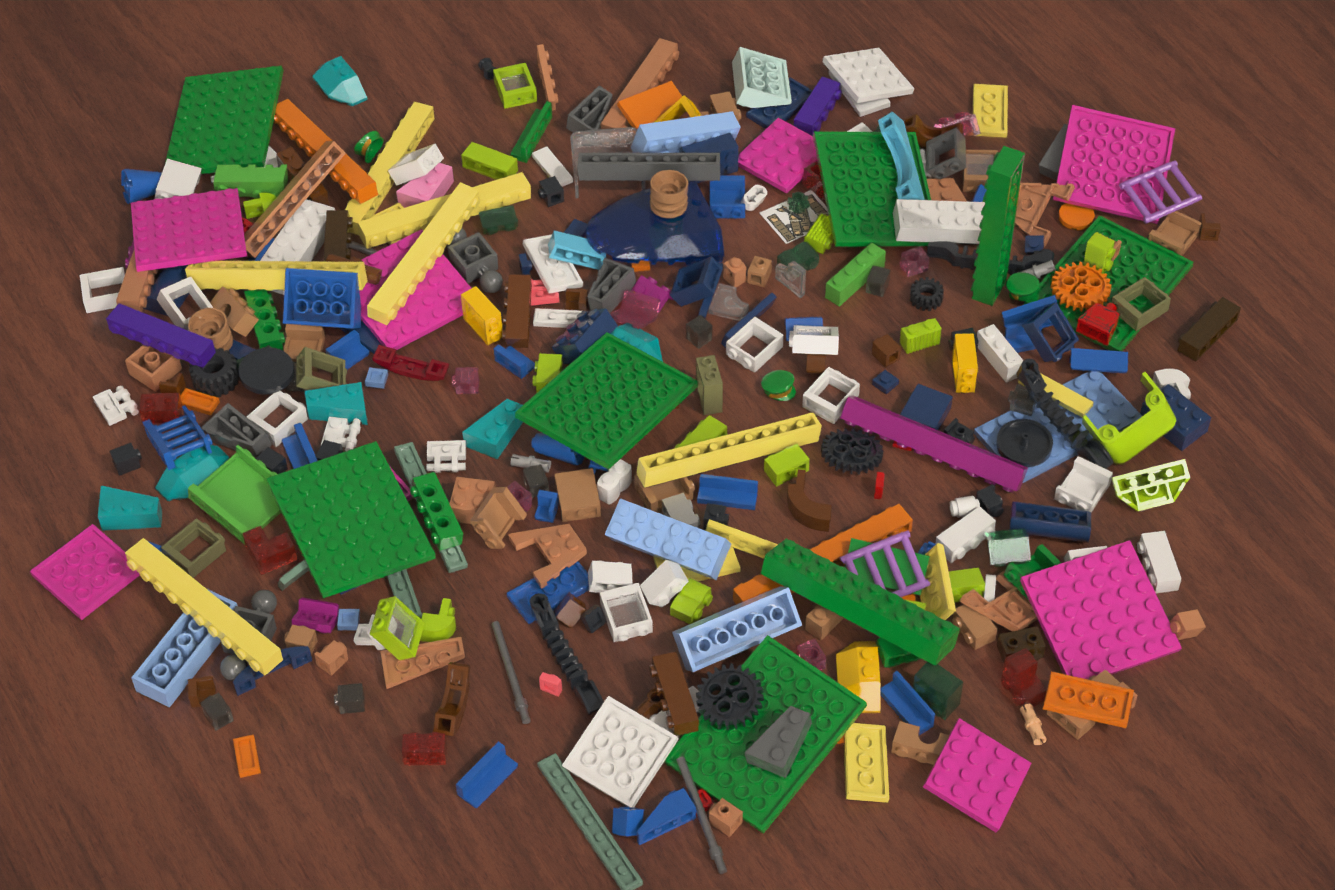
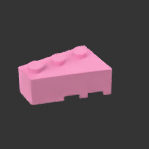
M438 163L426 175L411 180L396 191L398 203L406 208L444 196L454 182L452 167Z

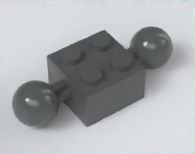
M461 228L460 232H456L453 236L451 244L448 245L450 263L467 283L480 278V286L485 292L495 293L499 291L503 285V278L499 272L495 271L498 270L496 252L479 232L467 237L466 231Z
M263 589L257 591L252 596L251 606L253 610L235 606L233 611L271 641L277 627L274 615L270 613L277 606V598L270 590ZM222 644L223 651L232 655H228L222 660L220 671L224 678L234 681L247 665L245 660L237 657L234 650L231 648L227 649Z

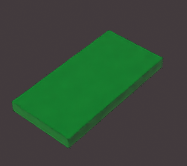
M851 538L848 553L873 543ZM891 547L906 587L917 583L918 581L906 551ZM883 548L872 552L885 588L899 590ZM915 553L925 577L930 556ZM864 556L853 560L858 575L874 583ZM922 589L911 594L921 596Z

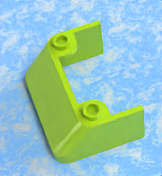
M1146 372L1142 373L1141 382L1149 391L1145 402L1150 411L1122 432H1119L1116 427L1109 424L1097 430L1086 415L1082 418V425L1094 439H1097L1104 446L1116 465L1125 464L1173 429L1176 424V417L1164 394Z

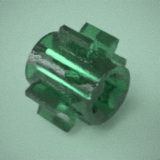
M802 192L792 193V198L788 197L787 201L789 210L796 214L804 213L805 208H809L808 195L805 196Z

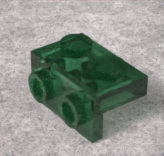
M514 205L479 212L483 234L493 235L501 230L512 231L518 227L519 222L518 218H516Z

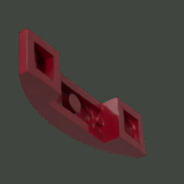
M378 345L372 358L375 363L394 373L427 381L444 380L450 366L449 363L434 359L428 363L398 355L396 349Z

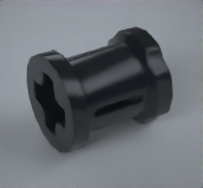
M490 58L480 60L478 66L484 72L485 79H494L493 69L497 68L493 66L492 60Z

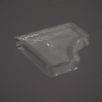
M795 261L790 262L788 266L782 263L776 265L775 278L799 298L805 295L806 270Z
M719 283L709 307V314L740 321L746 316L749 304L742 302L738 298L736 287Z

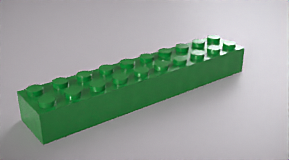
M1003 146L1001 151L996 153L993 165L990 164L986 172L988 178L984 188L987 191L983 197L985 205L981 211L983 218L979 225L981 231L977 239L980 243L976 249L978 256L974 263L976 269L973 279L975 281L971 287V291H973L972 299L990 306L994 305L1007 280L1025 158L1024 152Z
M786 538L765 554L761 571L763 576L784 587H789L790 590L935 666L955 648L960 631L959 627L899 597L897 594L883 589L880 585L850 572L845 567L819 556L792 540Z

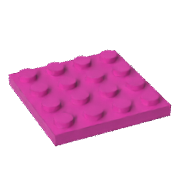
M777 118L738 155V167L786 194L818 164L813 136L780 118Z
M93 524L30 571L31 575L81 620L140 576L139 572L136 570L132 571L128 567L125 551Z
M959 718L932 767L923 788L996 833L1010 809L1030 768L1031 762Z

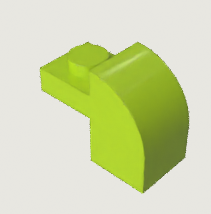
M259 193L260 198L244 201L246 218L261 216L277 197L271 193Z
M443 598L439 615L422 614L421 620L425 622L420 641L434 642L445 640L454 634L456 630L455 608L452 607L451 599Z

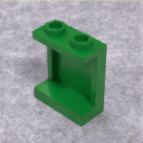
M1041 544L1036 548L1032 556L1016 565L1010 562L1004 576L1028 599L1020 582L1021 577L1061 564V562Z

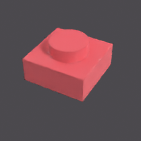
M542 672L539 678L540 690L559 697L562 692L561 679L554 674Z

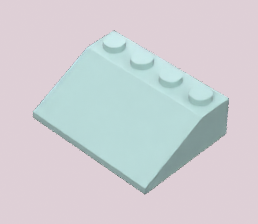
M739 47L732 61L736 104L750 108L791 104L786 60Z

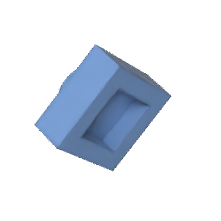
M369 367L365 385L367 387L384 389L388 370Z
M339 609L338 630H357L360 621V610Z

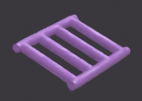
M1176 160L1119 184L1120 189L1126 191L1143 215L1145 224L1202 200L1201 194H1197L1178 169ZM1171 170L1190 198L1181 201L1162 173ZM1155 176L1175 204L1166 207L1147 179ZM1140 183L1159 211L1150 214L1131 186Z
M909 530L840 557V560L846 564L847 569L858 575L853 560L864 556L874 583L886 590L872 556V552L883 548L899 590L891 593L903 597L930 586L928 579L925 580L909 540ZM900 541L903 544L918 581L907 587L890 545Z

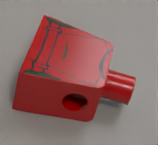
M1095 303L1079 317L1076 331L1108 346L1119 319L1116 305L1108 303L1105 307Z

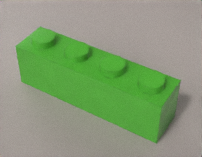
M873 243L869 244L826 283L825 298L840 307L885 266L886 251Z

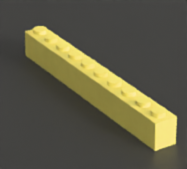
M414 102L411 108H408L404 119H401L398 128L393 131L389 142H386L382 153H379L377 161L370 167L368 175L376 182L378 195L362 204L355 199H351L347 203L345 210H348L350 217H353V228H350V233L359 235L358 222L369 219L381 205L394 184V180L388 170L406 154L415 151L435 119L433 106Z
M521 172L472 187L479 190L480 204L476 209L474 208L470 217L530 199L531 185L524 174ZM451 194L358 222V233L366 249L407 237L421 229L424 231Z
M461 182L369 302L367 305L369 318L388 325L391 320L396 318L398 310L405 306L409 295L415 292L418 283L422 282L427 271L433 268L435 260L442 256L444 248L451 244L453 236L456 232H460L462 224L465 220H469L471 212L479 206V190Z
M211 261L190 264L185 269L187 278L192 277L200 290H220L223 286L227 289L233 288L234 290L248 289L252 291L265 289L271 291L282 289L285 291L286 268L358 273L359 291L363 290L368 282L364 262Z
M809 413L648 455L638 459L637 476L645 488L780 452L786 447H791L795 444L803 446L818 442L822 425L814 413Z
M141 539L125 552L127 557L126 563L132 571L136 570L139 572L144 581H150L159 593L163 592L171 603L178 604L181 610L186 615L190 614L199 626L203 625L206 627L211 636L214 638L218 637L227 649L231 648L234 650L239 659H245L255 672L259 671L265 676L283 661L279 647L147 540Z

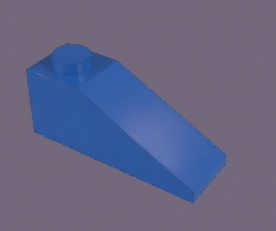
M684 788L678 791H671L665 796L637 831V842L639 845L696 819V807Z

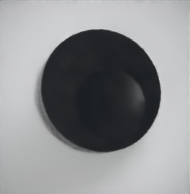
M270 347L260 348L244 357L239 366V376L241 383L247 390L256 394H272L281 391L290 384L294 377V365L291 357L283 350Z
M1016 419L1001 427L997 435L996 446L1001 457L1025 467H1034L1044 463L1050 457L1053 448V438L1050 431L1041 423L1030 419Z

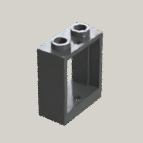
M957 128L926 142L927 172L933 178L943 179L967 168L965 137ZM955 148V157L940 163L939 155Z

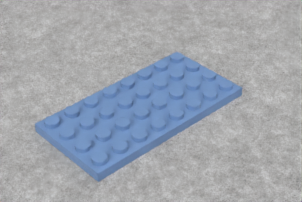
M1089 371L1063 384V386L1094 402L1093 407L1087 412L1086 416L1097 430L1109 424L1116 427L1119 432H1122L1142 417L1101 372ZM1033 400L974 429L975 436L989 452L999 456L1001 455L996 446L998 432L1003 425L1012 420H1034L1044 425L1050 431L1053 438V448L1050 457L1038 466L1028 467L1023 483L1078 455L1077 451L1070 447L1071 444L1067 440L1065 441L1064 436L1050 423L1048 417L1043 415L1042 410L1036 407V403ZM1069 410L1066 411L1067 417H1074L1072 421L1074 425L1078 423L1082 425V417ZM1083 425L1079 429L1080 432L1086 430ZM1090 433L1086 437L1088 441L1093 438Z

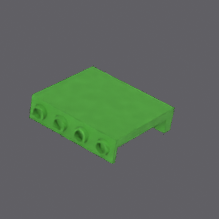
M239 445L236 446V453L201 484L196 486L193 483L188 487V498L244 545L281 513L267 484V478L278 474L268 470L261 460L257 461L249 450L243 449Z

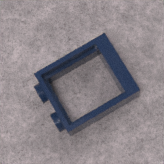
M713 257L680 268L670 296L682 307L714 295L723 268Z
M1057 302L1045 305L1022 325L1044 362L1060 360L1063 357L1062 354L1074 348L1073 344L1079 340ZM1048 319H1050L1062 339V342L1054 349H1051L1039 329V326Z

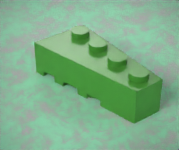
M281 164L280 167H273V165H265V167L248 165L244 168L240 165H217L213 182L214 191L238 188L239 197L246 196L258 199L260 198L259 193H271L278 197L288 185L287 164Z

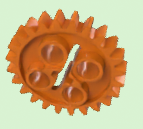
M1072 262V266L1065 264V268L1059 267V271H1055L1054 276H1052L1051 289L1056 300L1060 299L1059 304L1066 303V308L1073 306V311L1079 308L1082 312L1083 308L1088 310L1095 303L1103 305V302H1107L1108 297H1110L1111 284L1110 279L1107 278V273L1102 274V269L1096 270V265L1089 267V263L1083 266L1082 262H1079V265Z

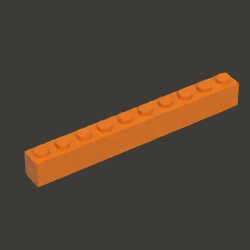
M289 99L277 104L273 123H277L280 129L297 143L299 148H303L307 156L313 157L326 141H332ZM347 154L328 173L334 182H338L344 191L346 190L350 197L360 204L378 195L376 182Z
M897 504L893 507H888L878 515L871 516L862 523L855 524L851 529L840 532L829 540L822 541L818 546L810 550L844 567L845 563L840 560V557L848 554L851 538L876 543L907 530L911 532L913 519L900 504ZM759 574L750 581L741 583L733 589V601L737 605L782 585Z

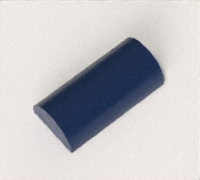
M188 265L164 268L154 281V285L151 286L150 296H147L146 308L143 309L168 316L157 301L160 290L187 278L185 269ZM190 293L173 299L178 309Z
M1013 501L1009 532L1088 543L1091 534V512Z

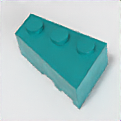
M361 382L305 391L310 420L328 421L329 417L346 418L348 423H351L353 419L357 418L360 419L362 425H368Z
M506 399L462 432L463 440H466V447L498 459L523 423L515 418V412L523 405Z
M101 486L98 519L102 531L159 528L162 523V508L158 497Z

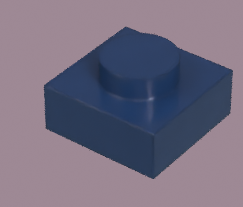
M1044 235L1026 236V255H1033L1034 251L1044 249Z
M526 253L519 254L521 274L530 275V271L533 270L531 260H527Z
M886 370L872 380V385L885 394H888L899 384V379Z

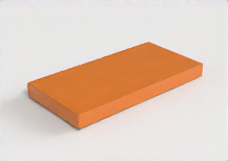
M669 81L618 101L617 106L636 132L639 125L654 123L682 95L673 82Z
M1051 671L1043 710L1127 728L1134 690Z

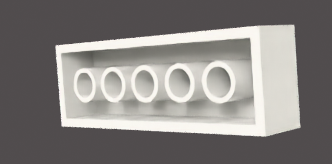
M306 199L289 218L260 261H312L325 242L327 210H335V208ZM282 289L271 290L282 295L285 292Z
M897 199L893 211L896 241H947L979 244L980 242L977 241L981 231L979 225L983 218L981 211L985 203Z

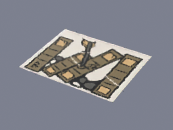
M812 190L760 212L786 244L805 236L820 213L829 216L827 207Z

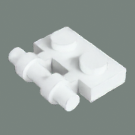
M118 386L115 393L108 389L93 396L95 404L109 426L126 419L125 412L127 411L131 412L133 416L139 413L137 404L134 400H131L130 393L123 386Z
M329 417L322 443L324 440L342 444V447H346L345 451L356 447V437L361 429L360 419L355 418L353 423L348 425V419Z
M466 440L427 441V461H434V464H427V471H435V473L452 471V473H455L458 470H466V463H458V460H466ZM452 460V463H441V461Z

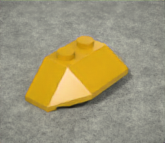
M855 641L836 654L837 682L867 702V707L862 713H880L878 646L875 641Z

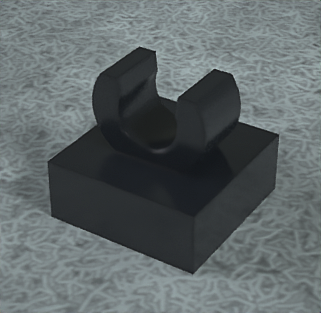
M596 604L580 615L583 624L590 633L595 632L607 623L600 606Z

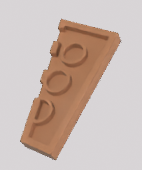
M541 44L537 45V66L540 70L539 74L540 78H542L546 101L551 102L553 111L556 110L558 96L553 91L555 89V82L550 77L552 75L551 64L548 65L547 63L549 61L548 50L545 51L544 45Z
M462 637L419 644L416 656L404 660L397 659L388 650L381 651L386 688H391L446 666L450 662H456L465 658Z

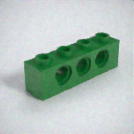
M265 289L244 291L247 305L255 311L254 315L259 319L254 325L259 348L270 347L283 350L282 343H285L283 332L279 333V330H281L279 319L275 320V317L278 315L276 307L271 306L274 303L272 294L267 293Z
M432 472L414 477L410 492L412 497L417 500L419 513L424 515L426 528H430L432 542L437 544L440 551L461 545L463 532L436 473Z

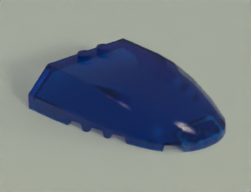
M696 181L688 182V206L686 211L678 217L664 218L654 214L650 208L651 192L649 188L608 205L595 214L587 224L586 238L590 246L599 254L604 252L611 255L612 259L616 261L638 264L642 260L651 261L652 265H655L657 261L668 262V265H673L675 262H685V265H691L709 257H713L717 262H723L725 255L721 227Z

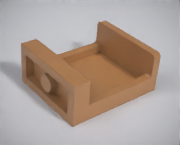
M1175 211L1167 215L1156 231L1152 229L1148 239L1183 256L1198 237L1201 222Z
M286 324L285 331L287 337L283 351L291 357L294 370H296V357L304 347L322 352L325 341L323 326ZM312 366V371L318 372V368Z
M593 468L554 474L562 522L601 516V506Z
M637 475L634 476V488L649 510L657 513L661 512L662 499L681 493L685 494L687 500L693 499L695 486L691 479L688 480L687 476L645 488Z
M493 487L471 518L470 523L490 549H503L505 547L502 541L503 537L514 521L524 520L527 513L507 487Z

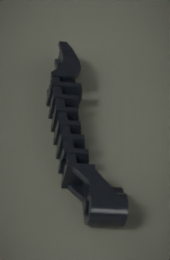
M937 241L928 243L927 257L944 259L952 266H958L961 269L964 267L970 268V270L976 269L974 263L978 254H976V249H974L972 255H968L969 249L966 245L962 254H958L959 248L953 242ZM1049 249L1034 251L1033 255H1024L1022 262L1018 261L1017 256L1014 255L1012 260H1009L1008 273L1012 275L1032 268V265L1036 264L1037 266L1050 260L1054 261L1055 254Z
M1025 359L1017 370L1016 375L1027 388L1030 396L1029 399L1036 403V407L1042 410L1043 415L1048 417L1050 423L1057 428V431L1064 436V440L1071 444L1070 447L1074 448L1078 455L1084 456L1090 462L1104 469L1113 465L1114 461L1104 446L1094 438L1088 441L1086 437L1089 431L1080 432L1079 429L1082 425L1080 423L1074 425L1072 422L1074 417H1067L1065 414L1067 409H1061L1058 406L1060 401H1054L1051 398L1054 393L1052 391L1047 393L1044 390L1047 384L1041 376L1037 362L1033 359Z
M542 593L533 595L530 598L532 616L539 627L542 638L546 641L547 647L550 648L552 656L556 658V663L561 667V672L565 674L566 681L570 683L575 696L580 699L588 715H591L601 708L604 701L593 680H588V673L586 670H583V665L579 663L578 657L574 656L573 649L569 648L568 640L564 639V633L559 629V623L550 606L548 597Z

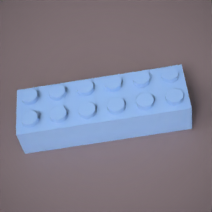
M733 111L641 124L638 127L631 149L633 153H682L683 146L731 133L735 140L741 127Z
M623 499L619 500L605 532V535L615 542L663 560L679 563L683 568L717 580L731 546V543L726 538Z
M779 586L675 630L672 634L685 669L695 672L760 644L767 635L774 638L802 626L789 587Z
M210 591L232 610L237 606L236 602ZM183 612L131 677L135 690L170 707L188 685V679H192L221 640L218 637L214 638L211 636L206 627L203 625L199 626L190 614L186 615Z

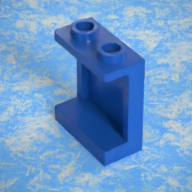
M720 175V181H710V218H745V204L741 203L745 195V175Z

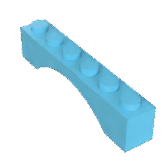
M891 112L879 119L878 122L881 134L891 151L898 175L896 192L898 199L925 200L904 121L894 112Z

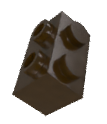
M1038 626L998 635L997 648L1004 666L1010 664L1017 665L1029 660L1036 661L1044 657L1046 646Z

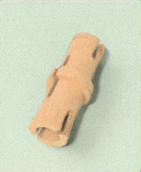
M1025 704L1026 710L1023 706L1020 708V712L1025 720V728L1030 732L1034 745H1041L1040 739H1042L1043 743L1047 740L1041 728V720L1037 718L1033 705Z

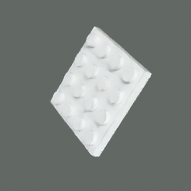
M880 48L824 56L822 62L857 103L913 94L914 87Z
M608 696L562 766L623 805L635 807L679 739L676 735Z

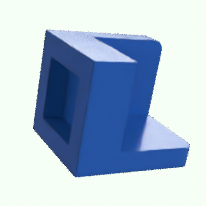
M539 490L535 520L554 523L559 506L558 493Z
M614 807L612 833L622 836H637V831L643 825L644 809Z

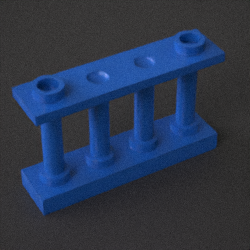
M185 405L182 406L183 416L161 425H153L150 419L142 422L148 439L168 470L176 467L173 461L176 457L200 447H204L208 454L212 453L210 445H213L209 434L205 435L196 422L193 411H189ZM184 423H188V424H186V425H183V426H181V427H178V428H176V429H173V430H171V431H168V432L162 434V432H164V431H166V430H169V429H171V428H174V427L179 426V425L184 424ZM193 430V432H191V433H189V434H186V435H184V436H181V437H179V438H176V439H174V440H171V441L167 442V440H169V439H171V438L177 437V436H179V435H182V434H184V433H187V432ZM197 438L199 439V440H197V441H194V442H192V443H189V444L184 445V446H182V447H179V448H177V449H174V450L172 449V448H174V447H177V446H179V445H182V444L187 443V442H189V441H192V440H194V439H197Z

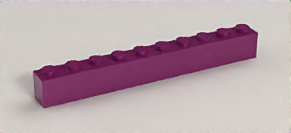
M854 395L847 398L840 417L850 426L858 425L863 427V431L871 434L873 432L880 434L879 437L887 441L892 439L900 447L915 449L914 452L917 454H928L932 456V460L940 463L943 461L947 462L949 467L953 469H964L968 475L976 478L978 476L985 478L984 481L989 484H1000L1003 486L1002 489L1008 492L1018 491L1021 488L1028 467Z

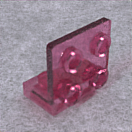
M969 111L956 113L954 118L944 117L938 119L939 123L934 124L935 128H944L961 122L964 126L963 133L965 135L975 136L981 134L976 115L969 114Z
M627 289L624 291L621 308L610 315L618 323H629L634 328L642 329L656 321L660 299Z

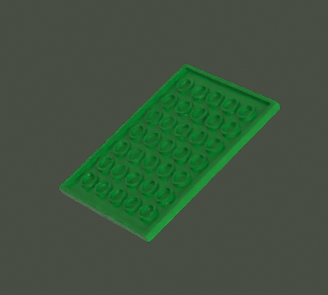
M282 66L185 77L166 161L170 159L202 168L201 174L215 173L217 165H240L242 168L248 165L265 167L284 72Z
M814 132L813 139L835 247L868 246L871 243L877 246H928L929 242L896 241L893 211L898 199L896 192L898 175L893 156L881 132ZM907 132L924 199L931 200L916 132Z
M1099 215L1055 265L1056 271H1059V267L1065 268V264L1072 266V262L1076 265H1079V262L1084 264L1087 242L1095 232L1116 242L1118 240L1122 241L1119 255L1113 261L1111 269L1105 272L1111 284L1110 297H1108L1107 302H1103V306L1106 307L1108 303H1112L1113 296L1144 277L1169 296L1193 267L1194 262ZM1055 271L1048 273L1039 284L1037 296L1024 301V305L1054 295L1052 294L1051 282ZM1143 294L1129 302L1142 314L1155 306ZM1060 299L1057 300L1058 306L1075 333L1109 351H1123L1141 330L1140 328L1135 331L1119 317L1109 345L1106 346L1076 331L1078 319L1087 311L1086 308H1083L1082 312L1079 308L1073 311V306L1066 308V303L1059 304Z
M606 332L515 412V418L609 470L698 387L699 381Z
M376 441L267 478V484L323 599L436 559L434 550Z
M768 635L742 665V671L749 668L750 674L755 673L756 680L760 679L761 681L760 686L763 687L764 693L762 695L764 696V701H760L763 706L762 709L756 708L759 715L752 714L753 722L745 720V727L738 723V729H735L734 725H730L729 730H727L724 724L718 729L717 722L711 726L710 719L704 720L703 714L698 717V731L684 734L664 761V763L682 775L677 759L685 757L694 784L697 787L704 789L718 802L723 798L743 812V820L763 834L867 707L866 701ZM734 681L730 685L736 686L739 684V682ZM743 698V699H741L739 702H740V703H745V702H747L749 699ZM790 706L810 713L812 725L787 777H781L747 763L745 752ZM725 707L722 708L720 711L727 712L730 708Z

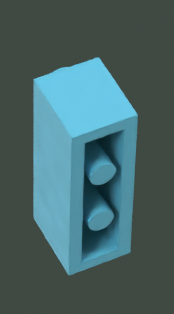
M554 231L548 243L549 258L599 270L603 265L604 258H606L605 243Z

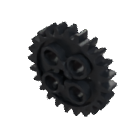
M844 428L843 432L837 429L836 433L831 431L830 435H826L821 445V457L824 458V462H829V467L835 466L836 471L842 469V473L849 471L851 475L853 471H856L860 475L861 471L868 473V469L874 471V467H879V463H882L884 450H882L883 445H880V440H875V436L869 437V433L863 434L861 429L855 432L854 428L851 431Z
M731 663L730 668L726 669V666L722 664V670L719 671L718 668L714 667V674L708 671V679L701 678L703 685H697L700 692H696V698L698 699L696 704L699 707V713L703 714L704 720L710 719L711 726L717 722L718 729L723 724L726 725L727 730H729L730 725H734V728L738 729V723L745 727V720L753 722L752 714L759 715L756 708H763L760 702L764 701V696L762 695L764 693L763 687L760 686L761 681L760 679L756 680L755 673L750 674L749 668L742 671V665H739L737 669H734L733 663ZM734 681L739 682V684L736 686L730 685ZM716 690L721 691V692H720L719 694H717V695H712V692H713V691H716ZM743 698L749 699V700H748L747 702H745V703H740V702H739V701H740L741 699H743ZM725 707L730 708L727 712L720 711L722 708Z

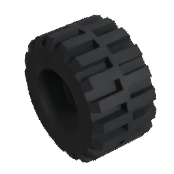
M214 347L216 353L204 368L189 364V371L193 386L197 392L221 397L222 394H229L228 391H233L235 389L234 386L238 385L239 372L234 355L230 354L228 350L224 351L223 348L216 349Z

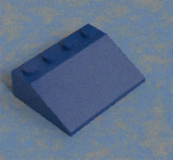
M286 268L283 324L361 328V300L358 273Z

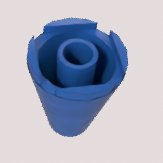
M123 169L121 171V185L124 186L125 192H123L126 203H134L154 196L162 172Z
M537 433L532 438L531 445L536 453L573 465L583 463L585 456L544 433Z

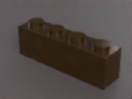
M327 210L324 262H326L329 254L346 259L351 258L349 244H352L350 228H353V217H350L348 210Z
M1224 297L1218 302L1215 301L1211 305L1210 310L1200 316L1197 323H1192L1189 330L1181 334L1178 339L1179 346L1177 351L1196 362L1238 320L1241 307Z

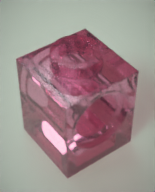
M921 246L902 252L901 261L899 262L900 268L906 272L908 277L928 271L929 257Z
M478 367L456 368L455 375H452V386H455L456 394H479L480 379Z
M514 481L507 488L524 511L527 512L532 506V495Z
M815 639L797 646L796 655L817 667L820 671L826 668V656Z

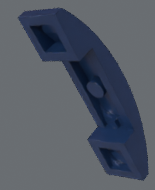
M299 646L281 649L283 661L269 673L289 664L292 665L293 669H296L311 662L312 656L309 647ZM250 665L247 666L233 681L237 696L256 688L255 680L264 675L259 671L255 672Z

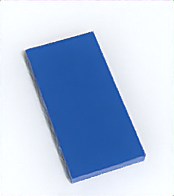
M577 561L570 568H564L556 579H550L544 588L541 589L535 578L507 592V598L526 622L530 624L535 621L530 605V598L537 593L545 594L548 597L552 610H555L568 592L578 597L589 590L588 572Z

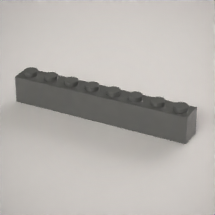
M579 153L578 156L579 180L651 181V178L660 171L674 170L684 174L688 181H720V153Z

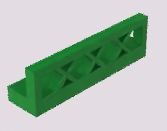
M546 101L542 110L536 108L510 154V156L517 158V161L528 162L552 119L551 102Z

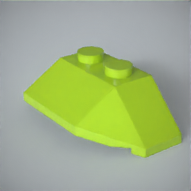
M1183 459L1112 477L1116 497L1135 511H1141L1175 502L1190 476L1186 461Z

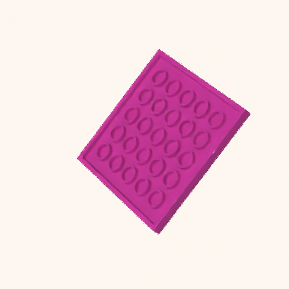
M1072 105L1056 183L1059 185L1074 184L1075 189L1069 201L1054 196L1053 200L1143 221V215L1126 191L1120 189L1119 184L1170 161L1175 128ZM1168 171L1162 173L1165 178H1167ZM1155 176L1147 179L1162 201L1164 194L1162 185ZM1140 183L1131 186L1150 214L1159 211ZM1156 219L1151 223L1157 224L1159 219Z
M238 188L131 203L137 272L247 256Z
M422 229L362 259L365 265L381 269L382 276L379 284L374 285L367 282L363 290H360L361 319L383 346L396 350L462 316L461 294L472 289L442 254L441 257L435 260L433 268L427 271L424 280L418 283L415 292L409 295L405 306L398 310L394 320L385 325L368 317L367 305L422 234Z
M1130 540L1023 576L1020 579L1061 671L1065 675L1089 680L1090 677L1093 675L1097 676L1105 669L1112 675L1182 649L1175 633L1171 631L1170 622Z

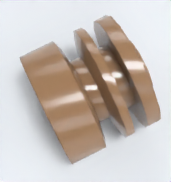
M663 170L656 173L650 181L651 210L654 214L664 218H675L682 215L688 206L687 178L684 174L674 170Z
M204 308L194 313L189 319L188 327L190 332L213 340L216 349L223 348L224 351H229L233 344V336L226 315L221 310Z

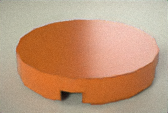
M1068 203L1063 204L1059 210V221L1063 226L1071 230L1072 228L1077 230L1089 228L1095 217L1093 209Z

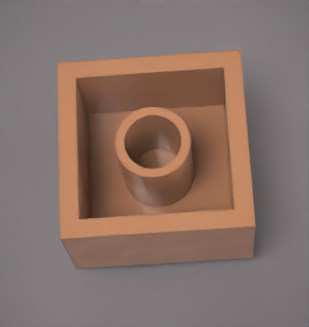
M142 345L125 360L129 375L155 392L160 389V381L166 382L167 379L170 380L182 370L180 359L165 352L162 353L150 346Z
M456 477L449 504L458 523L471 524V518L492 488L495 487V481Z

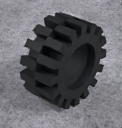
M925 277V280L923 278H919V281L915 280L911 285L910 302H912V305H916L918 310L921 307L922 311H925V309L931 311L932 308L936 310L937 306L940 307L943 301L944 289L938 280L936 282L934 278L928 280L929 277ZM923 292H928V293H931V294H933V295H932V296H924V295H922L921 293H923Z

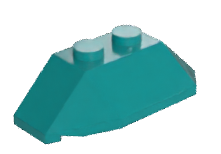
M342 56L321 64L313 75L314 81L330 99L348 103L350 106H355L367 100L357 74Z
M630 323L617 326L611 333V335L663 362L657 337Z
M210 445L212 451L210 454H208L204 447L185 453L174 461L175 468L168 470L166 467L155 489L167 501L188 498L189 486L193 483L196 486L201 484L230 458L221 448L215 445Z

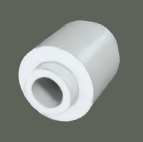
M974 496L955 498L954 501H950L951 515L957 516V518L965 517L980 506L979 500L975 499Z

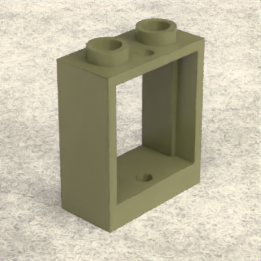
M1144 277L1113 296L1112 303L1116 305V312L1119 313V317L1137 331L1167 312L1171 298L1153 282ZM1141 294L1155 304L1154 307L1143 314L1129 303Z
M304 347L296 357L297 387L313 390L347 384V368H345L344 359ZM312 366L333 373V382L312 376Z
M715 355L696 358V380L699 383L696 389L703 414L721 413L723 382Z
M197 518L161 547L162 553L192 578L226 551L224 537L220 533L213 532L207 523H202ZM198 536H201L212 546L191 562L180 551Z

